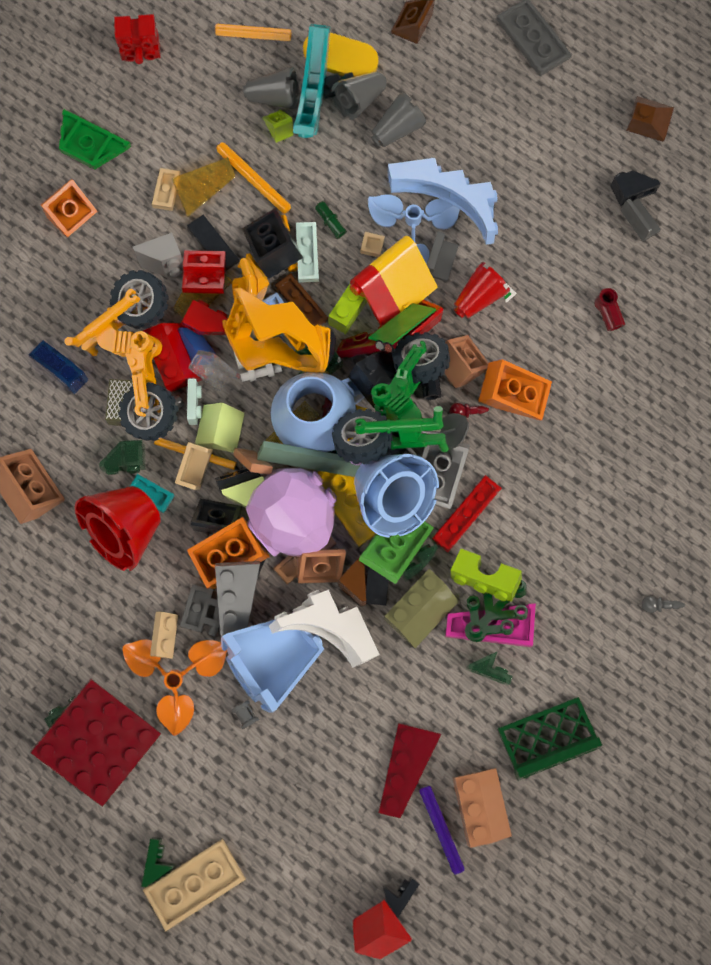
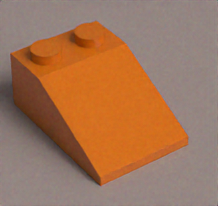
M503 359L489 362L479 402L496 409L541 421L552 381Z

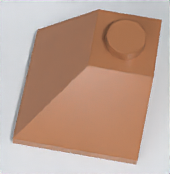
M468 335L445 342L448 345L450 355L448 370L445 369V375L449 383L455 388L468 384L487 371L489 362Z

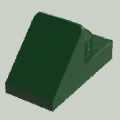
M150 838L141 887L149 886L176 866L174 864L158 862V859L163 858L165 845L161 844L162 838Z

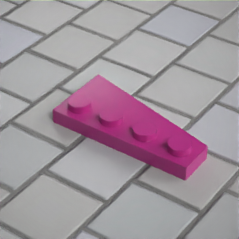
M536 603L525 605L528 609L526 619H506L511 620L514 624L512 634L486 635L482 642L532 648ZM509 606L503 610H515L516 606ZM485 610L478 611L479 620L485 615ZM470 611L447 615L445 637L469 640L465 635V627L471 622ZM518 611L517 613H518V614H524L525 612H524V611ZM494 620L489 625H500L504 620ZM506 625L503 628L510 629L511 627ZM473 629L472 631L478 632L479 629Z

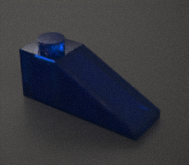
M44 340L29 354L32 359L74 395L89 380L79 367Z

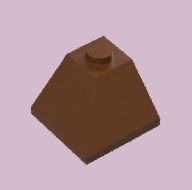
M637 96L626 131L664 142L674 107Z

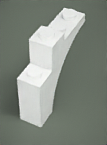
M319 590L311 592L307 595L308 599L301 606L293 609L294 613L288 615L287 612H283L275 616V621L269 625L272 634L286 630H300L321 636L343 653L352 668L380 655L358 607L350 610L348 607L338 610L329 590L321 593Z

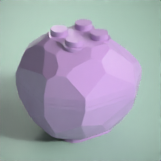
M302 468L275 469L253 491L246 506L249 516L247 525L274 557L280 552L288 556H301L302 553L317 552L326 546L334 525V503L337 501V496L331 488L325 489L322 486L323 479L316 471L312 473Z

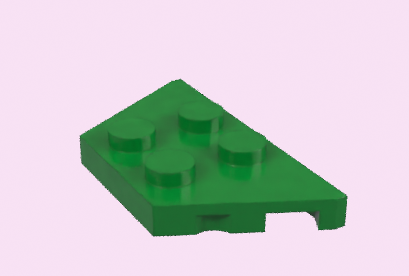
M63 109V123L60 130L61 139L59 141L61 153L95 170L130 149L131 144L127 140Z

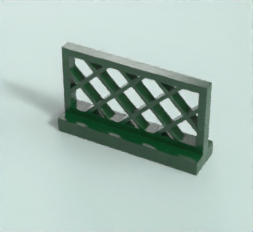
M579 697L497 729L514 768L517 781L602 747L601 740L596 736ZM576 704L580 712L577 719L565 715L567 707ZM553 713L561 717L557 728L545 723L548 714ZM563 718L575 723L572 734L559 729ZM533 721L540 724L537 735L524 730L528 722ZM578 724L587 728L590 734L589 737L582 739L574 735ZM543 726L555 731L551 742L539 737ZM513 729L520 732L516 744L507 740L505 731ZM557 733L570 737L567 746L561 747L554 744ZM522 734L535 739L531 750L518 745ZM572 739L577 740V742L571 744ZM537 740L550 745L546 754L541 755L533 751ZM517 748L529 753L526 762L517 764L514 757ZM532 755L536 756V758L530 760Z

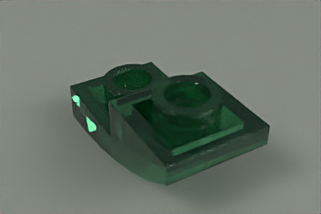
M428 544L419 549V554L416 556L419 564L416 565L415 562L409 564L402 574L405 583L417 576L429 564L438 549L436 544L432 547Z

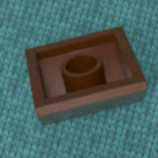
M435 0L406 1L391 33L418 44L433 15Z
M358 558L338 580V587L360 607H364L366 604L364 563L359 561Z

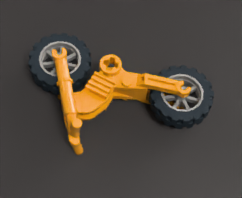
M132 270L129 271V274L120 276L121 279L119 281L116 280L114 283L115 287L110 292L112 296L110 305L112 307H108L107 311L88 324L75 337L65 338L64 342L68 346H81L82 350H86L92 356L98 354L95 346L99 344L101 348L127 358V363L132 372L133 386L129 388L130 391L128 393L125 392L123 401L119 403L121 408L118 411V415L122 420L120 423L122 427L126 428L125 431L133 437L145 441L159 440V437L163 438L168 435L167 432L174 428L173 424L178 418L176 416V412H178V406L175 405L176 399L171 396L169 390L156 384L152 359L161 353L162 344L160 340L143 331L133 333L122 332L118 329L123 325H128L135 329L150 328V325H156L158 320L162 319L165 315L163 313L168 308L167 300H169V296L166 293V286L153 274L144 270H138V272ZM141 285L140 291L138 293L135 287ZM148 286L151 292L144 295L146 287ZM145 418L147 421V427H143L140 425ZM152 420H158L154 425H152Z

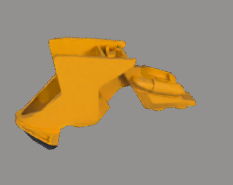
M247 253L246 257L242 258L238 264V268L242 270L243 277L234 278L232 282L234 303L227 321H222L229 343L239 362L246 370H253L270 363H275L300 371L323 373L335 353L336 337L334 332L329 327L318 324L313 326L294 302L274 305L264 303L262 300L269 286V281L252 255ZM252 329L258 341L250 337ZM283 333L297 351L304 349L305 345H307L312 355H300L291 349L280 337L274 336Z

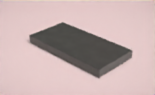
M523 0L497 15V22L539 76L571 59V52L530 0Z

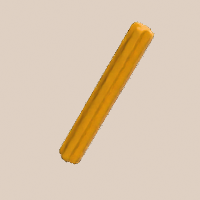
M219 23L215 26L217 36L291 41L292 37L290 29Z

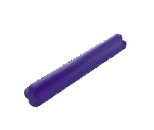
M425 786L419 792L451 870L455 875L460 874L465 868L430 786Z

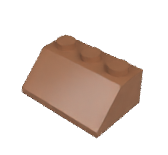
M32 449L0 457V494L20 524L39 518L65 500Z
M496 768L452 777L467 846L470 848L511 837Z

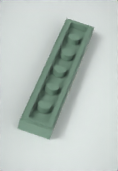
M263 441L257 453V460L355 477L360 465H353L350 461L349 463L344 461L343 457L340 458L338 454Z

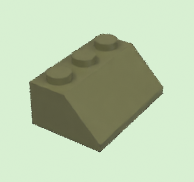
M428 569L383 619L415 649L459 601L448 586Z

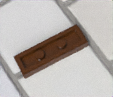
M291 273L275 284V288L287 302H294L313 326L317 324L323 325L328 321V316Z

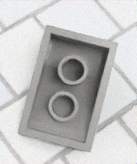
M462 442L456 448H449L447 452H441L438 445H427L424 448L422 458L434 467L438 476L439 488H436L434 498L437 500L436 505L451 509L470 444Z

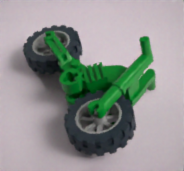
M418 332L414 333L413 336L408 335L404 340L398 342V346L394 349V353H392L397 374L390 385L377 384L371 390L375 412H372L371 409H366V411L358 409L354 413H347L344 418L341 417L338 420V424L334 425L332 438L335 450L340 458L343 457L344 461L348 463L351 461L353 464H368L369 461L373 460L375 462L379 460L381 455H386L387 449L395 450L438 445L441 452L449 450L445 434H421L422 431H434L443 428V408L436 406L434 407L433 418H422L421 411L414 404L412 398H410L420 382L428 383L429 380L434 381L438 379V376L444 375L445 369L448 370L450 355L448 345L443 338H439V335H431L429 332L420 334ZM398 431L400 437L392 436L391 432Z

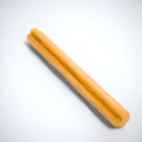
M221 142L217 146V152L283 214H286L291 209L290 203L227 144Z

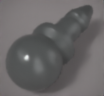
M647 596L642 600V608L648 613H654L657 610L662 612V608L679 609L685 607V603L671 600L662 601V597L657 599L654 596Z

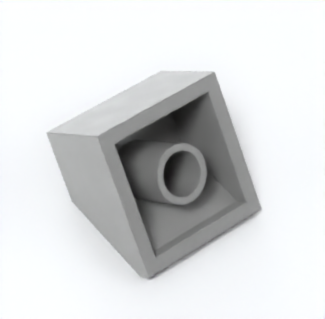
M172 233L133 246L141 268L166 278L170 276L177 277L182 274L183 260Z

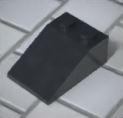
M277 208L272 209L242 228L256 263L268 279L303 258Z
M385 351L368 356L356 363L348 376L373 408H375V404L371 394L372 388L382 383L390 385L397 374L392 353Z

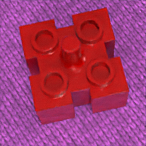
M154 14L138 15L136 19H131L130 16L114 17L115 39L122 61H135L136 64H142L143 57L146 60L161 58L160 38Z

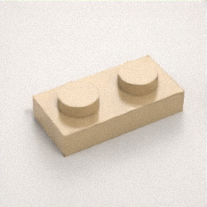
M160 168L152 201L153 208L173 211L181 176L180 171Z
M156 612L150 656L173 659L178 615Z

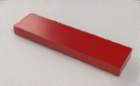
M485 475L433 536L432 540L446 552H449L502 488Z

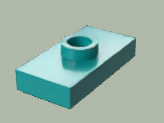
M139 474L135 476L130 486L138 487L144 491L154 502L158 511L163 514L175 496L173 493Z

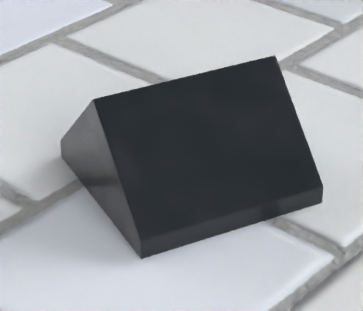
M200 498L190 526L193 531L215 534L240 519L242 506Z

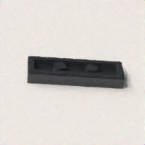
M204 214L187 225L189 231L205 251L226 252L225 272L239 263L238 257Z

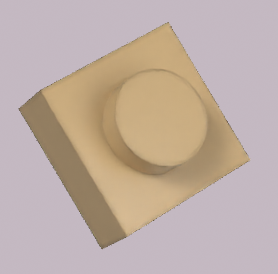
M365 232L360 253L379 257L385 236Z

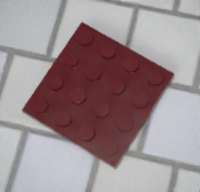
M90 678L36 743L30 753L103 807L161 733Z

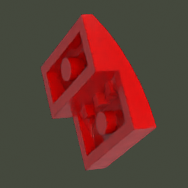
M184 250L182 292L224 294L226 252Z

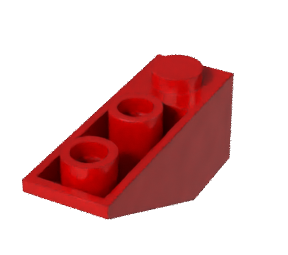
M193 300L181 322V326L198 335H226L222 321H227L228 315L223 311L210 309L209 304L202 300Z

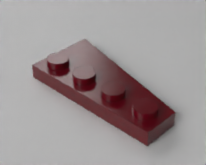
M398 723L378 813L401 818L442 734Z

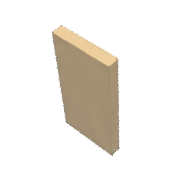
M221 839L143 889V892L163 928L167 931L246 880L224 839Z

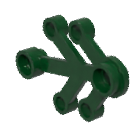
M521 580V587L517 589L515 598L525 596L527 592L525 581ZM486 592L482 593L484 595L485 615L479 620L478 608L480 607V600L477 596H469L466 602L470 610L471 622L465 627V635L472 642H480L486 635L491 634L510 635L514 631V624L511 620L506 619L524 620L528 616V609L524 605H518L515 607V610H503L511 602L508 600H499L493 606L492 594ZM472 601L477 602L475 605L470 604ZM518 611H524L525 613H524V614H518L517 612H518ZM494 620H504L500 625H489ZM506 625H508V626H510L511 628H510V629H504L503 627L506 626ZM479 629L478 632H473L472 630Z

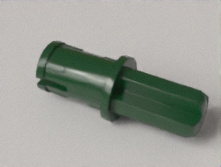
M324 201L319 202L315 210L324 220V225L330 228L337 239L344 236L347 230L344 229L337 219V214H333Z

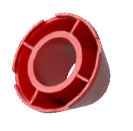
M130 486L83 496L75 502L74 508L77 521L82 530L86 528L92 538L89 542L96 551L111 565L122 571L126 569L132 571L136 568L161 522L159 511L150 497L138 487Z

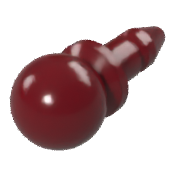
M454 403L449 409V414L457 413L469 418V414H483L488 412L489 408L484 406L469 407L468 403L464 405Z

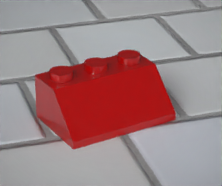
M161 323L143 330V332L160 340L162 344L161 353L153 358L164 385L170 392L188 386V379H197V382L207 378L202 365L194 366L178 331L179 328H185L181 326V323Z

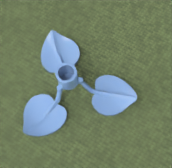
M394 195L370 196L368 198L369 212L378 225L392 227L395 225L396 219L405 217L406 223L412 228L411 238L414 242L415 226L421 223L422 217L427 221L432 220L433 226L438 229H448L456 223L460 211L459 208L442 199H435L428 203L425 208L426 214H424V211L415 204L409 205L406 211H403L401 200ZM416 244L427 265L429 259L427 246Z

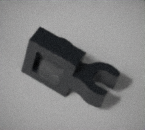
M353 72L346 73L341 78H339L338 73L326 76L324 79V98L335 97V91L332 92L333 84L340 80L354 77Z

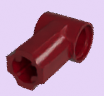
M612 288L603 289L594 301L596 309L602 315L607 331H614L625 326V321L617 303L618 295ZM602 297H606L609 303H606Z

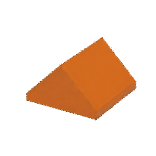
M70 179L41 204L46 217L67 238L98 212L73 179Z

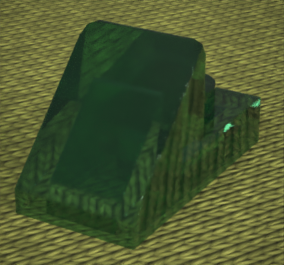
M497 652L479 659L466 667V670L506 686L510 685L513 677L504 668L498 666L495 669L492 668Z

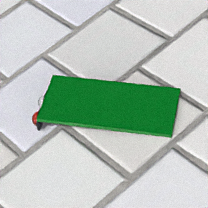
M412 303L368 338L376 341L377 349L393 353L394 348L392 345L434 313L436 308Z

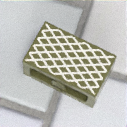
M109 379L105 417L108 425L122 426L120 423L122 420L118 415V411L121 408L119 403L123 401L125 392L128 393L130 391L129 388L133 386L132 380Z

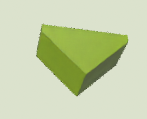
M282 110L263 117L275 143L293 136L292 117Z

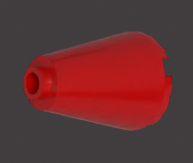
M481 262L477 266L454 303L456 307L454 312L462 319L464 317L467 319L510 292L509 287L507 289L504 287L506 284L504 279L492 267L489 266L487 269L484 267L485 262Z

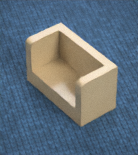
M188 442L175 483L194 490H200L213 449Z

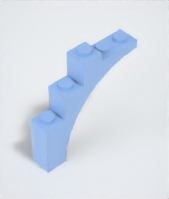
M435 158L388 164V181L391 193H421L447 201L462 210L474 221L486 245L494 244L495 235L498 234L497 223L493 222L494 202H497V192L493 190L491 182L469 185V180L465 178L463 170L442 172L441 166H437Z

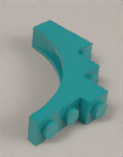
M310 24L303 85L293 127V133L298 134V137L310 138L318 133L324 79L327 72L331 26Z

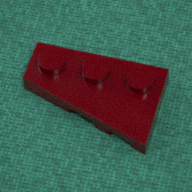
M363 332L343 339L336 352L339 358H352L356 355H369L381 350L376 346V341L368 338L373 333ZM399 340L392 345L394 349L397 347Z

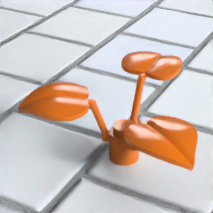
M142 639L125 644L123 646V655L128 667L135 674L142 677L151 676L155 667L158 668L164 676L165 686L174 693V696L167 695L159 701L156 712L158 719L173 736L178 735L187 727L194 714V703L191 697L188 695L178 696L177 688L183 683V676L194 667H196V671L201 676L211 677L216 675L224 665L227 650L223 651L221 642L216 640L197 642L188 652V657L193 664L182 672L175 669L166 672L158 664L161 658L150 656L152 640Z

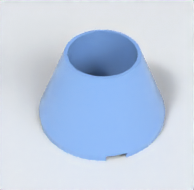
M306 372L292 377L279 388L271 406V421L276 435L283 444L329 452L335 450L332 438L334 425L338 424V420L341 417L344 418L347 413L356 412V405L350 390L336 377L326 373ZM312 393L327 397L333 405L330 412L324 418L314 422H307L293 414L294 405L301 397Z
M414 454L381 455L379 460L375 462L372 460L368 464L362 463L356 472L354 486L361 514L366 525L373 532L383 537L404 536L417 529L431 514L437 501L434 498L436 488H439V481L434 467L424 458Z

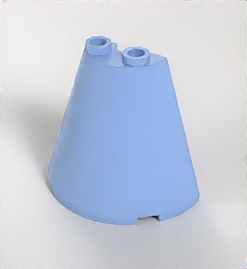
M275 620L230 632L221 638L222 650H227L229 654L226 657V661L234 676L255 703L259 700L262 703L261 708L269 713L277 710L324 650L321 638L316 634L312 635L310 632L286 630L272 634L269 625Z

